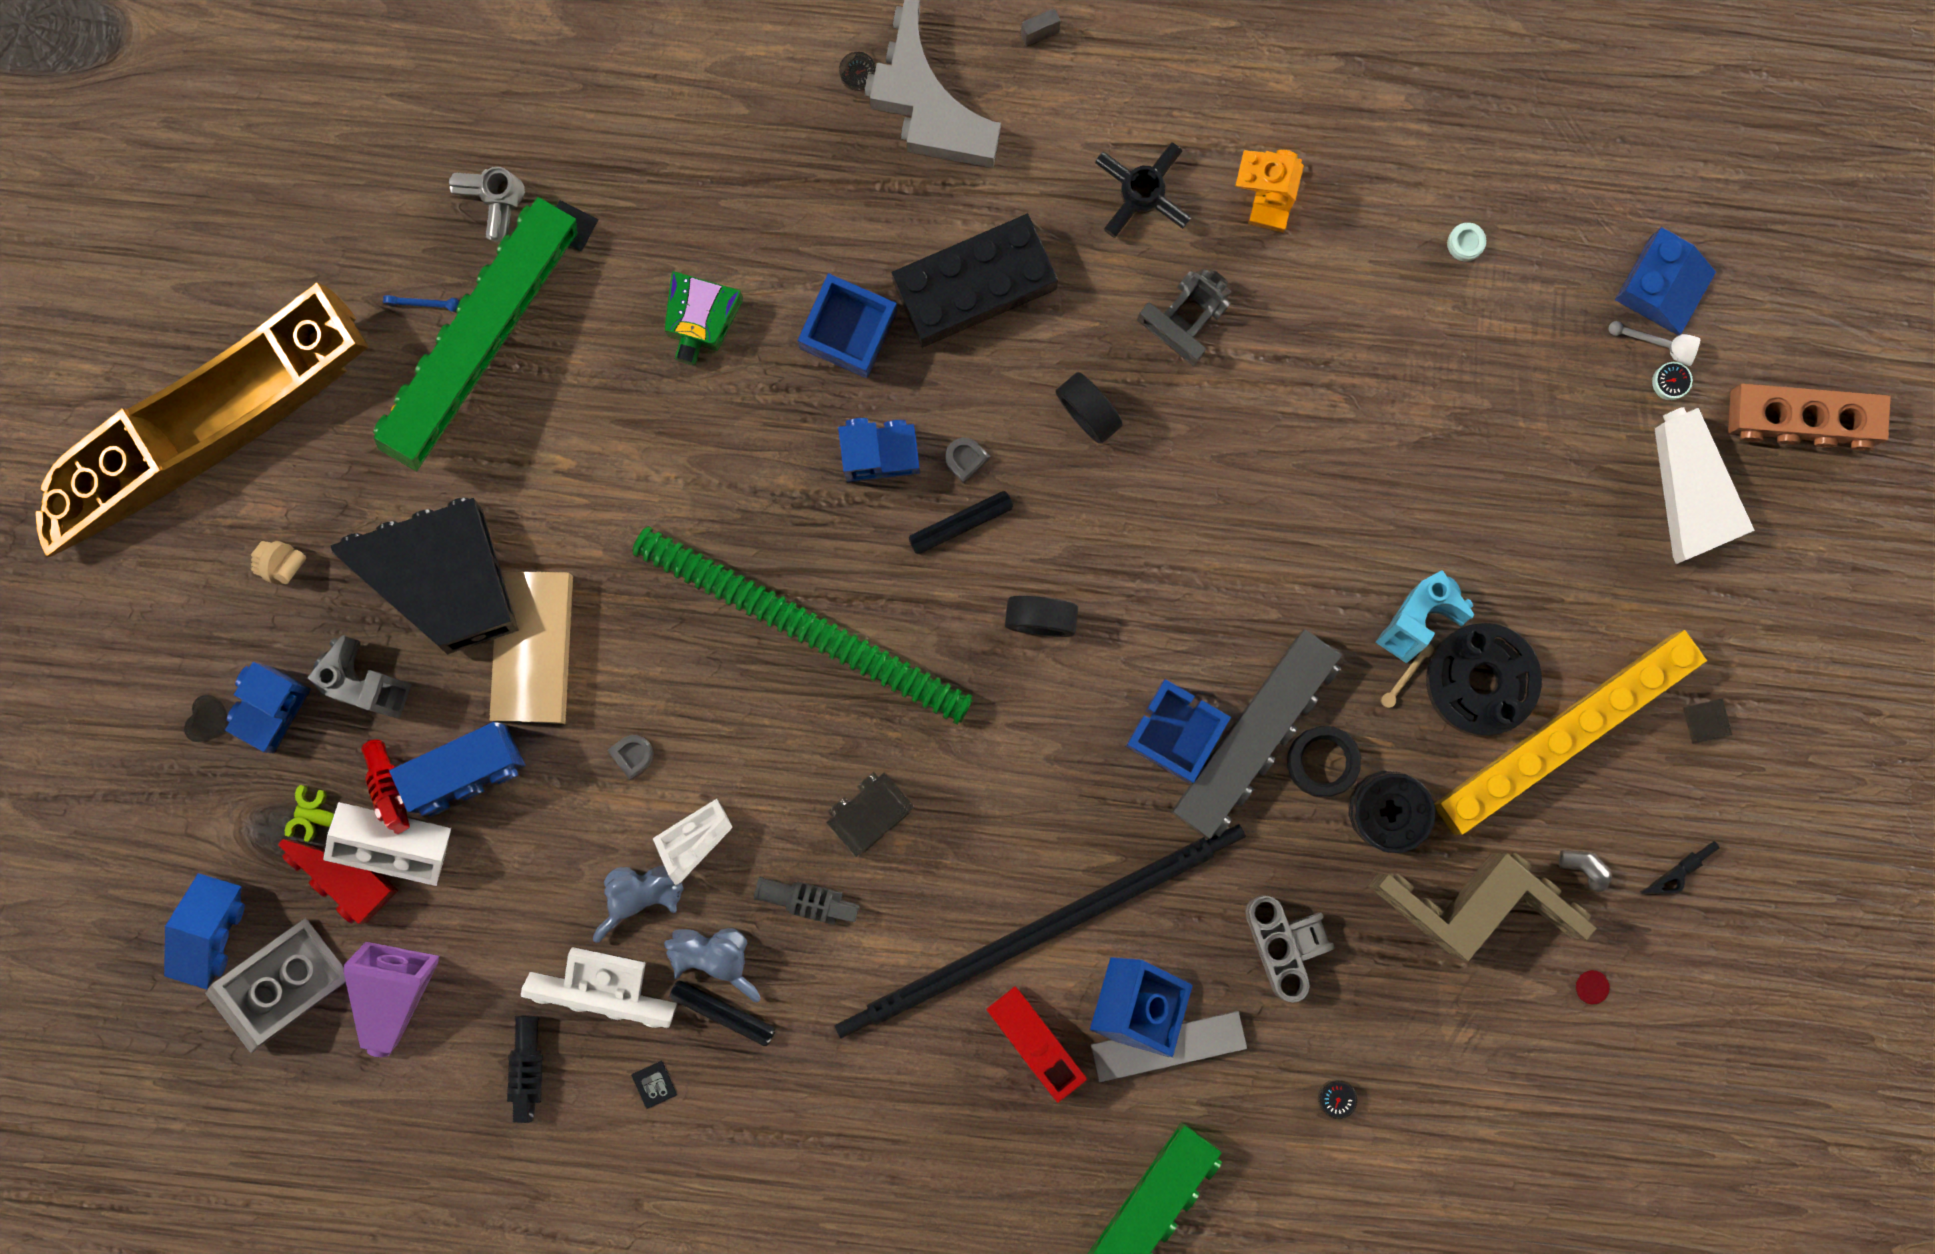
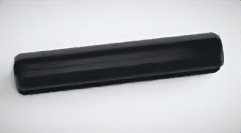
M1002 491L910 535L909 542L913 551L916 554H921L1012 510V500L1006 491Z
M677 981L670 992L669 997L671 1000L762 1046H768L775 1034L774 1027L683 981Z

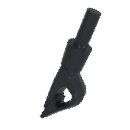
M1713 841L1698 853L1691 852L1677 866L1650 884V887L1640 892L1642 894H1679L1685 887V876L1703 866L1702 861L1720 849L1719 845ZM1676 880V888L1669 890L1662 889L1663 887H1665L1664 884L1666 882Z

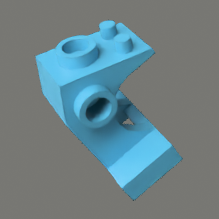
M1441 570L1421 581L1409 593L1389 626L1383 630L1375 643L1403 662L1408 663L1428 646L1435 635L1434 632L1426 628L1425 620L1427 614H1442L1462 627L1474 616L1470 609L1473 607V603L1469 599L1464 601L1456 581L1451 577H1447L1444 571Z

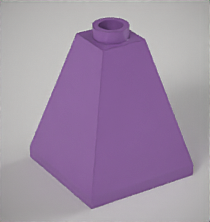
M365 942L344 964L343 972L360 1048L367 1049V1053L374 1057H387L398 1045L436 969L439 956Z

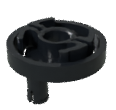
M1477 623L1454 631L1439 643L1428 663L1426 687L1433 708L1448 725L1469 735L1492 736L1514 729L1532 713L1540 697L1542 673L1534 650L1518 633L1498 624ZM1495 637H1499V638L1504 639L1509 645H1511V646L1520 654V656H1518V654H1517L1510 646H1508L1507 644H1505V642H1504L1503 640L1498 639V638L1494 639V638H1495ZM1447 656L1453 658L1450 669L1451 680L1455 681L1453 683L1449 681V665L1451 660L1446 658ZM1477 666H1485L1495 675V687L1489 694H1479L1470 685V673ZM1525 672H1527V673H1528L1527 696H1526V699L1524 700L1525 695H1526V692H1525V688H1526V673H1525ZM1460 698H1462V700H1460V703H1461L1470 713H1472V714H1474V715L1476 716V720H1475L1474 722H1471V721H1473L1474 716H1472V715L1469 714L1467 711H1465V710L1460 706V704L1458 703V700H1459Z

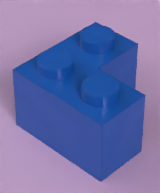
M855 418L845 421L846 426L838 427L843 472L846 482L920 474L914 424L907 425L906 420H892L885 422L884 428H877L876 422L868 423V418Z
M252 662L250 667L246 666L242 669L236 679L235 686L238 688L234 696L242 699V701L236 702L229 711L226 719L229 724L225 731L264 753L274 754L311 688L274 667Z
M197 874L165 925L164 977L208 990L215 976H222L228 962V955L224 954V948L229 937V930L233 924H239L245 909V904L241 903V886L203 874Z

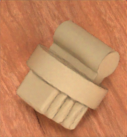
M261 541L251 554V571H253V574L261 576L267 582L277 585L288 584L305 562L306 556L302 552L294 550L289 544L280 541L272 543Z

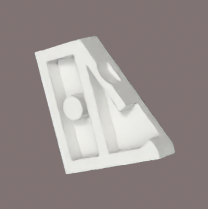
M717 799L653 838L666 871L675 885L681 883L733 828Z

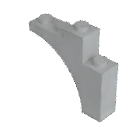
M904 0L903 7L896 6L893 28L898 29L896 42L890 41L887 50L886 63L892 65L877 63L875 75L868 74L865 96L870 97L871 109L912 116L911 118H904L901 139L907 140V152L994 168L1001 123L991 121L970 111L943 88L929 67L922 49L919 36L920 0Z

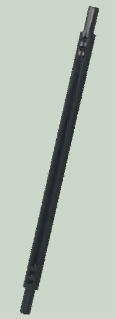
M1238 824L1224 831L1220 837L1214 836L1208 840L1203 837L867 1004L868 1009L834 1025L840 1039L874 1022L878 1025L1214 858L1213 853L1245 838L1246 835L1241 825Z

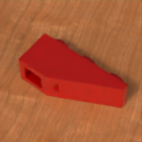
M283 839L278 844L285 851L282 855L283 859L296 871L302 868L312 878L309 881L311 887L323 897L329 895L338 904L335 908L336 911L351 924L354 921L358 924L368 923L399 891L381 873L323 860L325 849L293 839Z
M1016 986L986 1008L987 1012L1057 1103L1088 1080Z

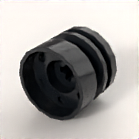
M1379 771L1367 775L1355 786L1349 798L1348 816L1353 830L1363 841L1384 852L1403 853L1417 848L1428 838L1435 824L1436 808L1431 793L1420 781L1396 771ZM1386 801L1398 807L1397 812L1392 813L1391 820H1388L1387 816L1380 814V809L1386 807Z

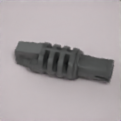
M761 876L758 879L753 899L784 906L789 914L835 925L836 918L855 922L860 907L859 904L841 900L842 892L799 881L788 885L765 879Z

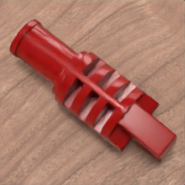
M379 739L370 740L363 744L361 752L364 755L368 768L365 781L377 819L381 822L384 821L385 826L389 830H393L395 834L399 835L409 829L410 825L406 807L389 772L395 766L390 764L385 743Z

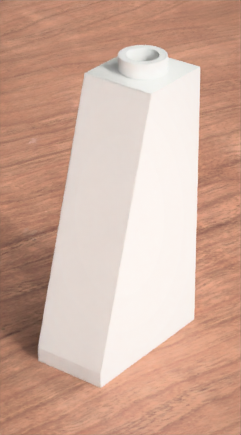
M1681 407L1663 416L1665 422L1655 428L1672 554L1676 564L1755 531L1699 408L1686 413L1685 408Z

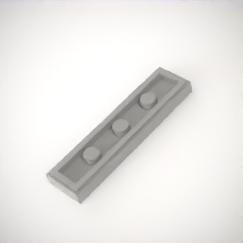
M1239 1011L1182 1023L1173 1058L1124 1045L1113 1040L1093 1043L1091 1048L1099 1082L1244 1050L1247 1049Z

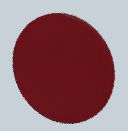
M1594 970L1586 971L1577 979V995L1587 1004H1599L1609 994V982L1601 972Z

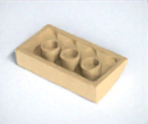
M502 572L519 631L494 639L490 721L565 724L573 575L564 572Z

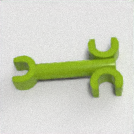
M299 785L295 792V800L298 805L294 812V818L286 824L285 836L293 837L296 827L301 824L306 828L304 841L312 842L316 836V826L314 823L330 827L335 813L317 809L325 803L327 798L326 791L318 790L316 799L313 802H309L305 797L308 786Z

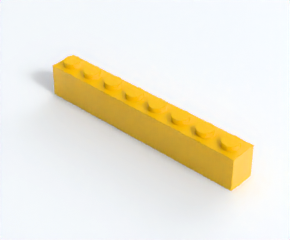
M1685 630L1670 635L1436 801L1434 805L1437 812L1454 835H1463L1704 664L1707 659Z

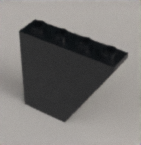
M458 498L450 501L447 507L435 511L430 509L422 510L413 514L411 519L399 523L396 521L385 522L377 526L375 531L363 535L360 533L344 536L340 540L341 542L330 545L333 554L447 655L519 631L483 509L474 498Z

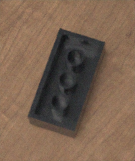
M1028 213L891 272L892 282L922 348L1057 290L1058 284L1057 276Z

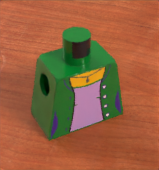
M672 271L665 332L668 337L679 340L675 360L695 366L701 347L715 351L719 350L742 304L743 296L740 290Z

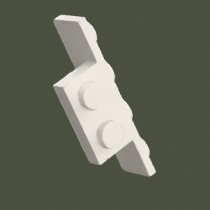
M574 947L571 948L568 954L565 979L530 972L521 990V997L532 999L536 1003L557 1004L569 1007L577 1012L590 1011L604 1014L615 1020L627 1019L641 1022L646 1026L654 1028L670 1027L677 1008V1003L641 995L645 962Z

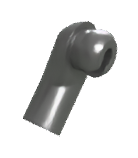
M1560 851V869L1582 870L1589 878V888L1595 892H1603L1608 888L1609 883L1612 881L1611 871L1596 854L1579 851Z

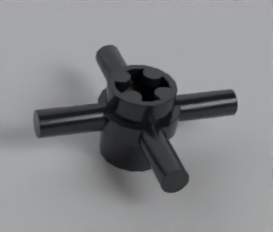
M1171 142L1152 167L1142 165L1132 171H1129L1104 151L1099 155L1095 163L1122 183L1121 196L1124 202L1105 226L1104 230L1106 233L1116 238L1135 212L1147 213L1155 209L1180 228H1185L1192 217L1164 197L1165 183L1162 178L1182 153V149ZM1147 182L1153 186L1149 191V198H1141L1142 195L1137 193L1136 190L1132 191L1134 185L1141 188Z

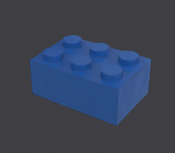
M492 722L389 770L407 812L420 813L421 816L429 815V817L448 810L450 808L449 801L462 798L464 801L484 793L483 786L490 782L491 784L497 782L500 785L518 777L517 770L526 765L508 726Z

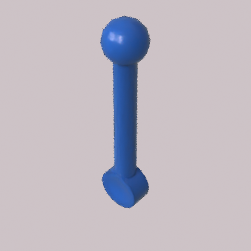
M390 295L383 296L384 305L447 308L451 312H456L460 302L457 298L443 301L398 298Z

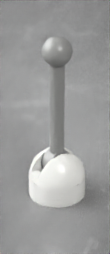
M1613 321L1608 328L1609 332L1614 336L1624 334L1667 347L1675 361L1688 366L1692 365L1700 344V338L1692 335L1682 334L1670 341L1623 327V324L1619 321Z

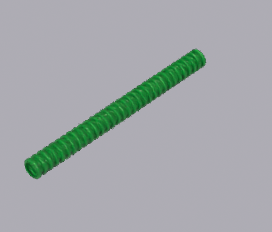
M650 526L644 528L638 535L632 549L635 557L641 555L643 556V561L647 563L653 561L654 567L659 568L662 566L664 567V572H674L675 578L683 577L685 578V583H695L694 587L696 589L704 588L706 594H716L715 598L720 601L723 598L726 600L725 603L727 605L735 604L736 610L741 611L744 609L746 610V615L750 617L753 614L756 615L757 621L762 622L765 620L767 621V626H777L778 632L786 631L788 632V637H798L799 643L802 644L805 641L809 643V648H819L818 652L823 655L826 652L829 654L830 659L834 660L835 657L840 659L839 663L841 665L847 663L850 665L849 668L854 671L856 668L861 670L860 675L865 676L867 673L871 676L870 680L874 682L876 679L880 680L881 686L889 685L891 686V691H901L902 697L906 698L908 695L912 697V702H922L923 708L927 709L929 706L933 708V713H943L944 719L947 720L950 717L954 719L953 723L956 725L964 719L973 701L971 694L964 696L961 694V689L957 688L956 691L951 689L952 685L950 683L943 685L940 678L937 677L935 680L930 678L931 674L929 672H926L925 675L920 672L921 668L916 666L913 669L908 661H905L903 664L899 661L900 657H890V652L887 650L882 653L879 651V646L874 645L871 647L868 645L869 641L865 639L863 642L859 641L858 635L850 636L848 635V630H838L837 624L829 625L827 624V619H817L816 613L813 612L810 615L806 613V608H796L797 604L792 601L789 604L786 602L785 597L777 598L776 592L771 591L768 593L765 591L766 587L762 585L759 588L756 587L755 581L750 580L747 582L745 581V576H735L734 570L726 571L724 570V565H714L715 561L713 559L705 560L703 554H693L694 550L689 547L686 550L683 548L684 545L682 543L674 544L671 537L665 539L663 538V533L659 531L656 534L653 533V528Z

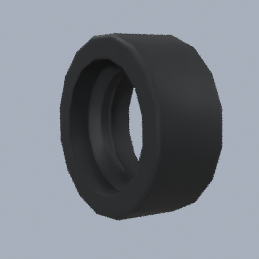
M1076 372L1056 389V395L1067 412L1097 443L1102 444L1123 426L1122 420L1112 404L1082 373Z
M1010 596L1007 602L1005 627L1009 630L1033 635L1052 637L1074 636L1078 605L1047 597Z
M1318 726L1304 731L1293 741L1288 752L1287 768L1292 781L1301 791L1314 797H1332L1345 792L1355 783L1361 770V754L1357 743L1347 732L1334 726ZM1320 739L1337 743L1346 757V767L1342 776L1329 784H1320L1311 780L1305 774L1302 766V756L1305 749L1312 742Z

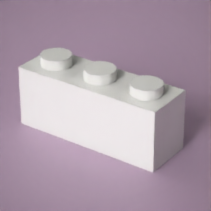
M338 802L327 835L323 860L437 886L451 828L408 818L410 828L397 835L393 830H389L385 826L384 821L381 822L377 819L374 810Z

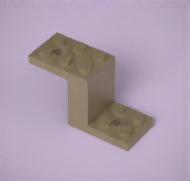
M1508 853L1491 854L1444 912L1429 899L1416 898L1411 893L1414 887L1397 873L1395 876L1391 873L1376 874L1367 885L1454 959L1469 961L1520 898L1569 938L1588 940L1597 929L1588 921L1591 915L1574 902L1570 905L1559 897L1561 890L1548 879L1543 877L1540 880L1529 872L1532 866L1516 853L1512 855Z

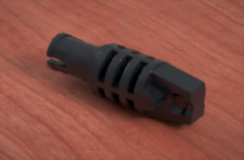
M515 1016V1047L508 1055L507 1102H513L514 1123L534 1121L535 1103H541L543 1054H541L540 1050H537L539 1016Z

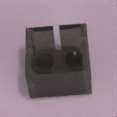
M875 772L870 774L857 786L861 793L851 801L844 797L828 811L832 818L826 823L855 857H860L884 836L886 831L894 828L916 809L885 772L879 777Z

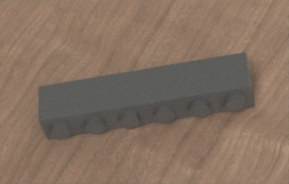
M1306 629L1301 631L1203 766L1194 783L1190 784L1170 813L1206 839H1210L1213 834L1220 837L1232 821L1227 815L1233 806L1238 804L1241 807L1253 792L1254 788L1249 784L1256 774L1259 773L1261 776H1264L1274 763L1276 758L1271 753L1279 742L1285 746L1298 729L1293 725L1294 721L1301 712L1307 716L1319 700L1315 692L1323 682L1329 685L1338 674L1341 667L1336 663L1342 655Z

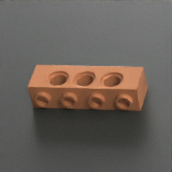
M1740 384L1730 392L1728 434L1740 435V440L1750 442L1763 441V437L1777 438V443L1794 445L1800 444L1801 440L1814 441V446L1831 448L1837 447L1838 443L1851 444V449L1874 450L1876 445L1887 441L1889 437L1891 396ZM1766 407L1776 411L1778 415L1777 424L1767 420L1765 416ZM1804 410L1813 414L1815 418L1814 427L1808 426L1803 421L1802 414ZM1841 413L1846 414L1851 419L1852 427L1850 430L1845 429L1841 425Z

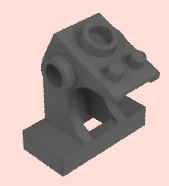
M1201 269L1194 273L1191 270L1177 287L1182 293L1164 313L1148 302L1139 313L1137 321L1194 367L1206 351V348L1195 340L1194 337L1212 316L1218 320L1231 304L1226 298L1232 291L1227 288L1228 281L1217 271ZM1189 298L1205 310L1193 326L1177 314Z
M344 635L339 640L333 638L329 643L332 648L316 660L313 666L314 670L307 678L325 696L400 719L412 684L368 670L365 680L359 681L358 676L355 674L354 661L361 641Z

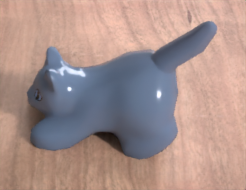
M664 865L655 867L642 876L636 874L630 867L613 869L604 880L606 887L604 894L607 897L609 917L597 927L593 941L599 943L622 919L629 918L650 905H664L671 913H676L677 903L684 890L683 884L675 885Z
M734 928L721 929L708 939L697 931L679 929L673 931V939L665 941V948L668 949L666 955L674 969L675 979H678L684 971L696 968L705 971L714 978L730 981L732 985L748 996L753 1002L758 1003L760 1001V995L755 986L742 976L745 965L744 951L748 943L744 935Z

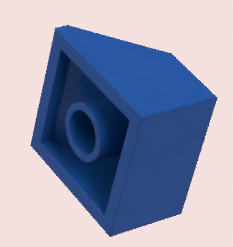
M1661 227L1647 241L1615 301L1680 336L1716 271L1693 244Z
M1110 957L1090 1030L1115 1042L1173 1058L1193 985L1144 960Z

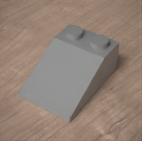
M304 918L212 983L205 994L249 1052L253 1053L346 981L343 972L344 967L309 921Z

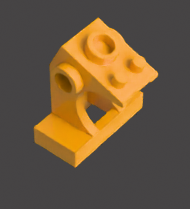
M1277 150L1276 153L1266 151V153L1243 151L1235 187L1256 192L1248 222L1249 225L1284 233L1289 212L1296 200L1304 166L1301 163L1302 159L1298 158V154L1288 150Z

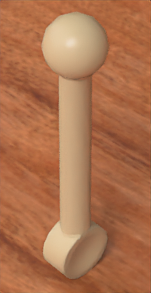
M1429 643L1420 652L1391 692L1381 697V704L1384 707L1391 708L1396 704L1398 693L1424 659L1432 656L1434 652L1432 644Z

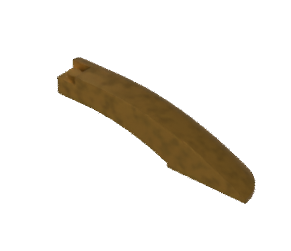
M316 283L229 349L128 409L122 408L64 453L51 467L40 490L44 491L41 511H36V524L39 540L46 556L52 557L82 542L184 485L269 430L346 373L347 370L344 366L369 348L353 323L357 319L352 311L332 290L320 283Z

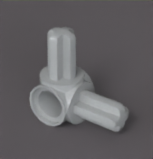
M499 166L488 170L485 169L481 175L453 173L451 178H449L450 192L453 195L481 197L484 204L489 206L486 238L491 241L501 242L509 232L511 209H516L524 197L525 189L522 181L505 168ZM508 180L507 189L503 193L498 194L497 190L501 182Z

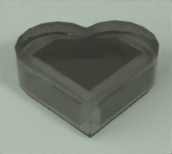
M211 695L198 697L192 706L193 715L185 722L184 731L187 738L193 742L205 743L227 734L228 732L225 729L229 724L226 720L228 714L222 701L216 696Z

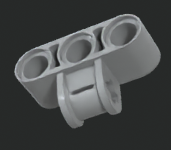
M1256 896L1247 904L1245 914L1271 988L1280 999L1292 1003L1299 1002L1306 997L1310 988L1309 979L1302 961L1335 949L1334 943L1328 941L1321 921L1324 918L1323 913H1316L1288 923L1283 907L1278 900L1269 896ZM1268 902L1273 908V918L1269 922L1262 924L1255 917V909L1258 904ZM1275 938L1284 940L1287 947L1286 953L1280 959H1273L1268 953V945ZM1288 974H1295L1300 983L1299 989L1292 995H1286L1281 989L1282 979Z

